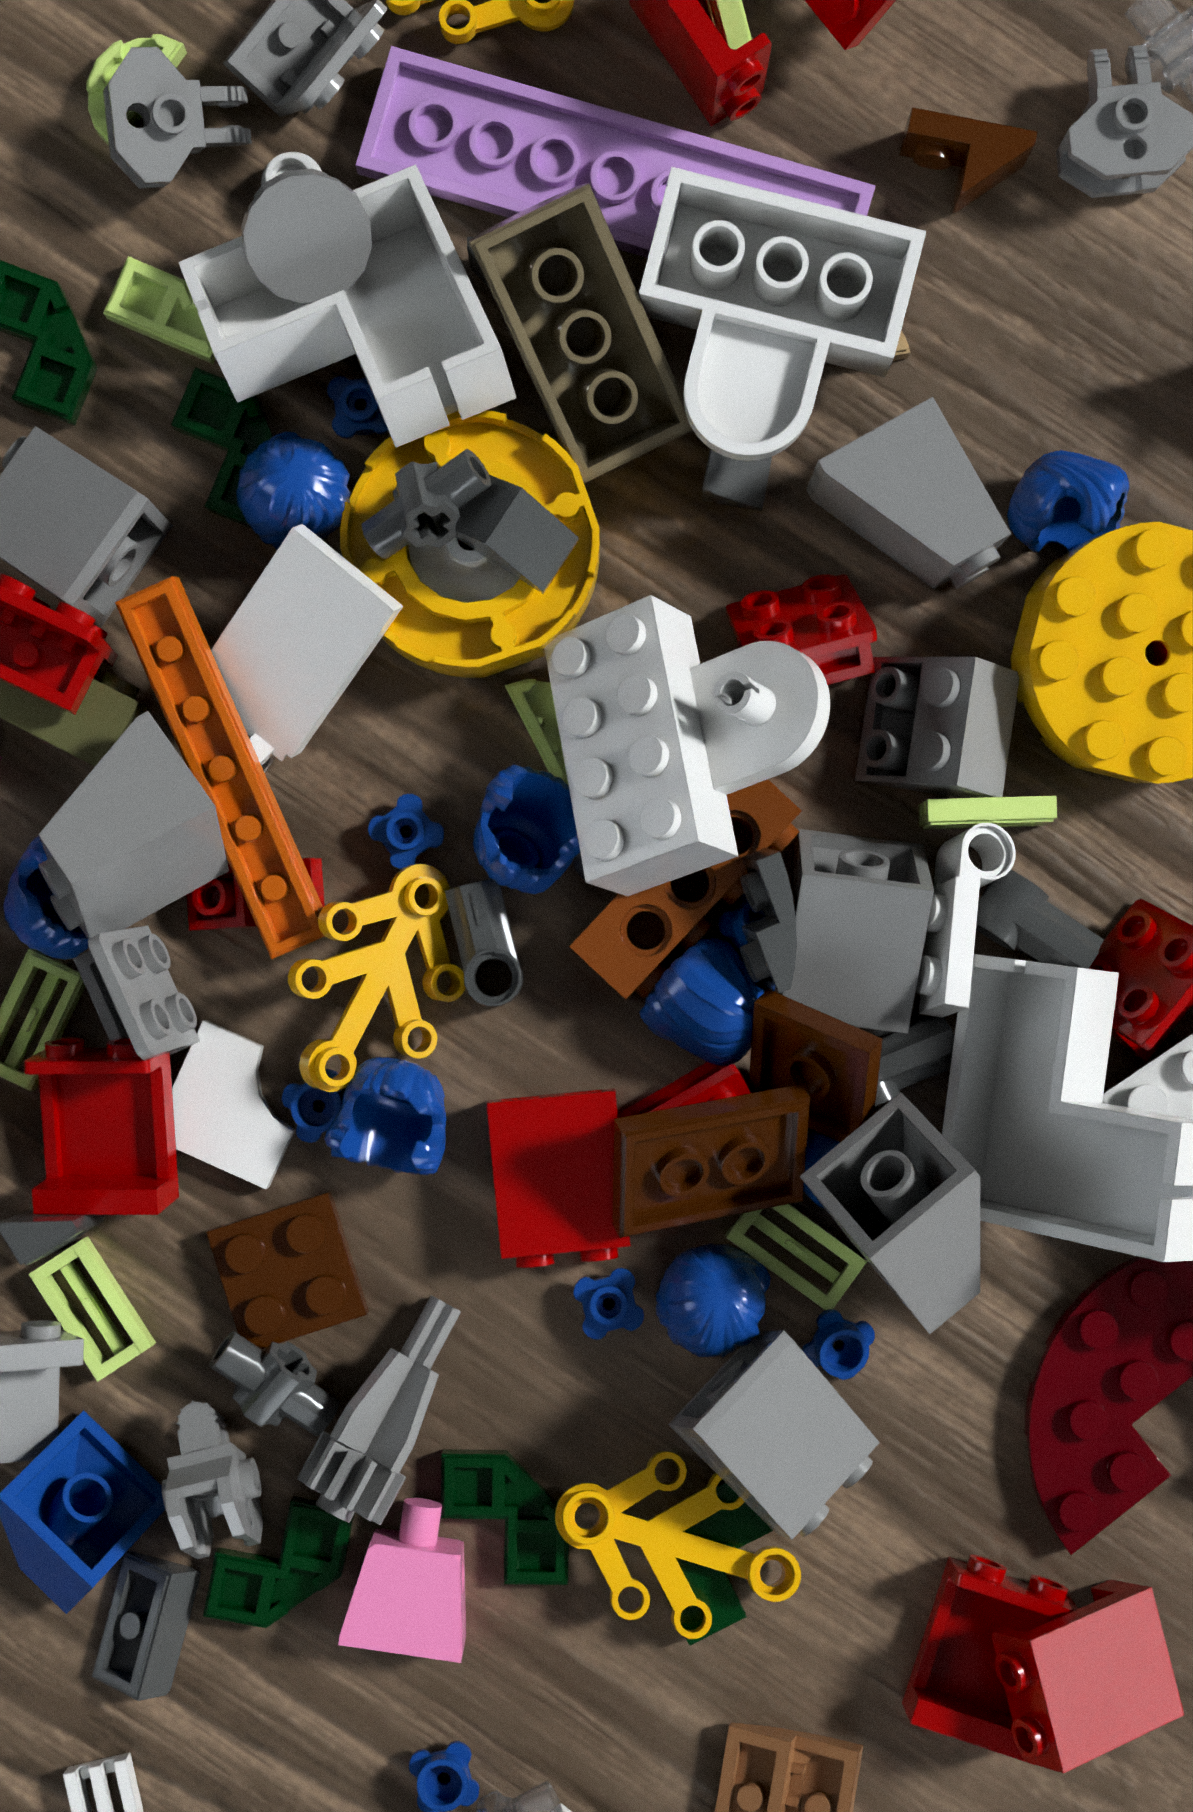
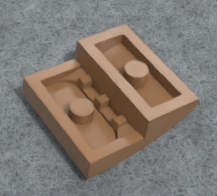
M731 1723L728 1728L715 1812H853L864 1745L777 1727Z

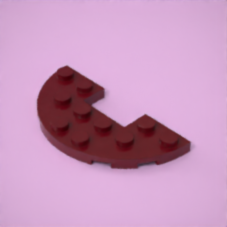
M1135 1256L1117 1265L1093 1282L1075 1299L1061 1316L1046 1340L1047 1348L1040 1360L1034 1382L1031 1381L1029 1386L1024 1433L1027 1436L1029 1463L1032 1472L1030 1474L1031 1481L1040 1507L1052 1530L1070 1555L1079 1550L1172 1476L1132 1424L1193 1376V1261L1160 1262Z

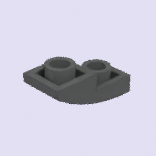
M763 848L742 857L748 873L740 877L743 892L752 910L755 913L762 910L764 917L741 927L748 944L740 947V953L753 982L756 983L762 980L765 987L777 993H782L791 989L795 970L797 948L795 909L788 874L780 851Z

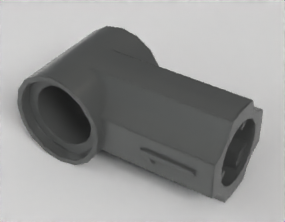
M1010 870L1005 876L988 885L978 900L977 931L1008 950L1014 951L1016 948L1035 962L1089 969L1099 954V949L1104 939L1047 902L1049 896L1041 888L1013 870Z
M490 879L446 890L445 896L464 970V984L469 995L478 1003L486 1006H503L513 1001L520 993L524 979L501 885L496 884L495 880ZM493 959L504 961L512 972L510 988L504 994L496 997L486 995L477 984L479 968L483 963Z
M929 1016L911 1023L908 1034L891 1032L880 1037L883 1041L875 1106L893 1099L900 1093L902 1088L950 1070L954 1033L945 1017Z

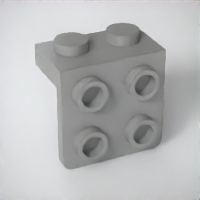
M272 0L223 64L279 117L298 111L306 114L314 105L321 109L343 85L345 79L338 74L343 65L354 55L358 59L364 57L382 36L384 29L378 24V21L388 8L380 0H372L355 9L345 0Z
M148 925L100 933L89 938L88 946L90 951L73 958L109 1040L130 1038L137 1055L143 1060L169 1052L172 1055L200 1042L195 1030L197 1017L194 1008L188 998L177 991L168 971L171 965L169 953L162 940L157 935L151 933Z
M49 1320L27 1321L21 1323V1330L0 1332V1464L34 1460L58 1436L60 1367L83 1365L84 1339L61 1330V1322Z

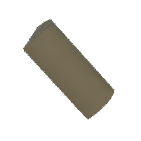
M589 183L574 187L533 205L484 230L468 241L563 449L578 465L584 483L693 430L685 413L682 394Z

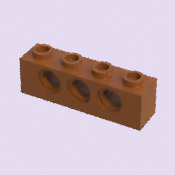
M767 779L727 794L731 820L742 824L747 829L750 836V844L747 851L738 855V857L700 870L707 882V890L701 900L692 903L681 901L674 895L671 881L631 896L618 894L569 946L625 1000L633 991L644 999L655 988V984L661 979L664 971L667 970L660 962L677 944L686 951L697 943L713 925L704 915L721 897L730 906L743 893L740 877L748 874L742 857L763 848L777 850L781 853L800 832L791 822L802 810L770 780ZM650 913L661 921L664 928V936L657 947L643 950L635 947L630 942L627 935V925L637 914Z

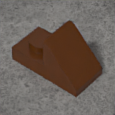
M912 107L903 132L899 155L913 158L917 165L928 169L942 170L949 168L950 165L960 167L952 213L955 214L1024 167L1036 143L1038 131Z

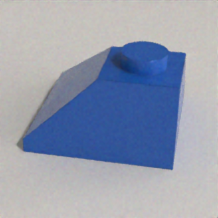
M84 1410L0 1492V1519L20 1570L66 1614L102 1579L165 1510L162 1486Z

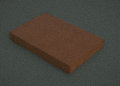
M802 1084L614 1119L612 1224L619 1238L803 1201L804 1182L799 1176L805 1172L810 1096Z

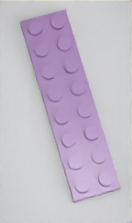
M391 46L355 165L359 175L379 180L416 164L430 195L508 218L555 195L589 183L618 250L648 258L671 166L865 216L868 214L876 186Z

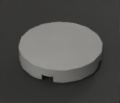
M312 168L285 171L263 183L255 193L254 200L250 203L247 213L245 212L241 226L244 254L258 281L276 296L301 304L313 303L342 290L348 291L365 271L372 249L371 223L357 194L339 179Z

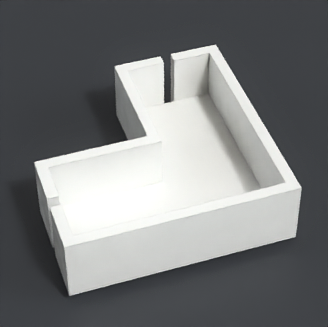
M416 164L353 190L357 194L371 223L372 249L365 271L346 292L342 290L307 304L297 303L276 296L260 283L244 254L242 236L178 262L193 302L198 310V315L213 354L237 403L356 354L395 448L450 426L447 415L456 411L459 412L461 419L464 420L517 398L501 346Z
M974 954L969 1008L957 1013L942 1135L980 1176V1221L1160 1262L1193 1261V1119L1102 1103L1119 973Z

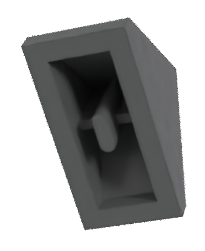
M489 475L492 485L458 509L460 518L456 522V538L544 594L579 541V537L522 487Z

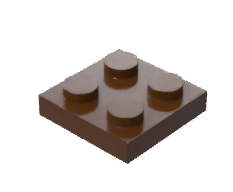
M767 989L754 1002L748 1088L751 1093L802 1084L810 1096L808 1128L838 1142H842L874 1115L883 1039Z
M331 1190L210 1229L206 1232L237 1332L260 1349L267 1348L272 1341L282 1343L365 1316L369 1312Z

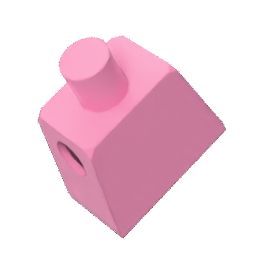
M407 1498L403 1504L400 1531L383 1528L375 1529L346 1613L338 1645L461 1663L466 1640L464 1542L458 1539L438 1537L442 1511L441 1503L423 1498Z

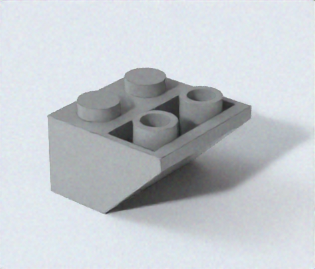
M873 657L875 673L870 674L855 781L947 796L1003 797L1019 686L1018 672L978 657Z

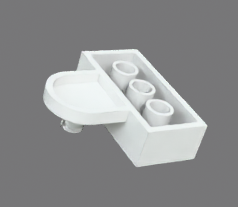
M671 166L639 290V298L648 318L697 330L685 376L683 401L688 422L698 438L716 453L731 459L744 461L765 459L788 448L805 429L814 407L825 362L885 377L895 356L926 231Z
M652 595L566 631L544 647L585 882L625 896H631L738 857L727 794L778 776L797 767L817 747L828 724L830 715L828 684L821 669L811 658L784 643L759 641L742 646L700 664L691 616Z

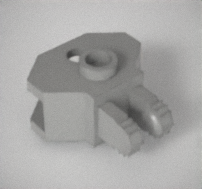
M1146 45L1128 46L1125 58L1127 85L1112 86L1111 63L1107 49L1089 50L1087 60L1089 102L1083 111V115L1066 132L1056 151L1058 177L1091 198L1155 192L1186 161L1185 156L1193 149V114L1162 95L1160 82H1152Z
M131 47L103 90L110 157L139 189L164 188L173 180L189 154H198L206 147L252 144L251 130L240 125L204 128L202 106L231 108L248 103L247 88L243 86L200 87V80H186L158 47ZM134 111L140 114L144 127L136 128L132 126L127 120L126 113Z
M192 1400L183 1409H179L181 1412L176 1416L178 1418V1423L176 1424L180 1427L177 1433L181 1455L167 1458L169 1473L167 1479L162 1481V1496L168 1519L180 1550L196 1559L209 1557L214 1537L211 1520L213 1517L224 1515L232 1537L243 1539L244 1545L247 1547L261 1543L263 1517L259 1497L261 1496L262 1488L258 1467L254 1458L247 1459L246 1454L230 1442L229 1433L225 1430L227 1426L224 1423L225 1418L210 1407L207 1402L201 1403Z

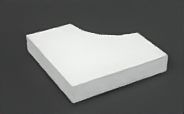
M203 1020L197 1032L200 1042L191 1045L172 1087L176 1149L261 1188L268 1189L295 1129L275 1116L262 1095L258 1070L264 1046L210 1021Z

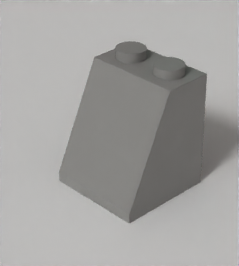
M933 397L818 460L806 488L813 502L933 589L950 580L954 587L958 589L990 570L988 566L1001 558L997 549L1011 535Z
M35 426L27 438L22 436L10 446L2 462L4 470L0 475V559L62 602L92 616L96 620L94 624L101 628L115 609V602L123 598L173 525L147 497Z
M149 711L134 719L38 834L47 860L38 864L47 885L54 894L50 896V900L66 928L71 931L80 926L88 940L103 932L126 929L229 871L216 807Z
M798 829L800 832L797 834L791 881L797 936L795 970L791 989L779 994L876 1036H884L890 1032L908 1034L934 894L924 845Z
M900 1092L799 1177L861 1255L925 1330L931 1334L980 1293V1176L968 1161Z
M784 1330L759 1331L760 1334L754 1337L748 1346H741L668 1425L777 1535L793 1540L798 1533L805 1537L821 1524L829 1512V1507L825 1503L841 1485L846 1489L850 1488L865 1475L873 1462L868 1455L880 1442Z

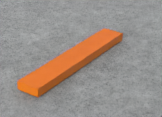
M171 576L115 602L185 764L216 807L227 860L270 958L274 959L325 937L318 926V916L323 908L180 578Z

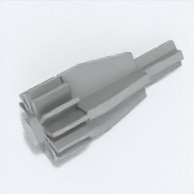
M431 1295L402 1350L398 1352L391 1348L347 1404L331 1435L325 1431L321 1433L297 1477V1480L306 1484L305 1486L321 1493L316 1502L318 1507L350 1523L356 1512L369 1521L372 1520L379 1525L382 1524L406 1479V1476L401 1474L400 1471L415 1445L439 1376L438 1373L431 1370V1367L461 1311Z

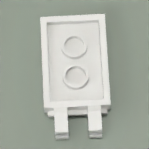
M303 524L292 527L211 649L246 732L251 736L249 739L264 773L275 758L283 761L287 755L293 758L303 751L403 608L402 604Z

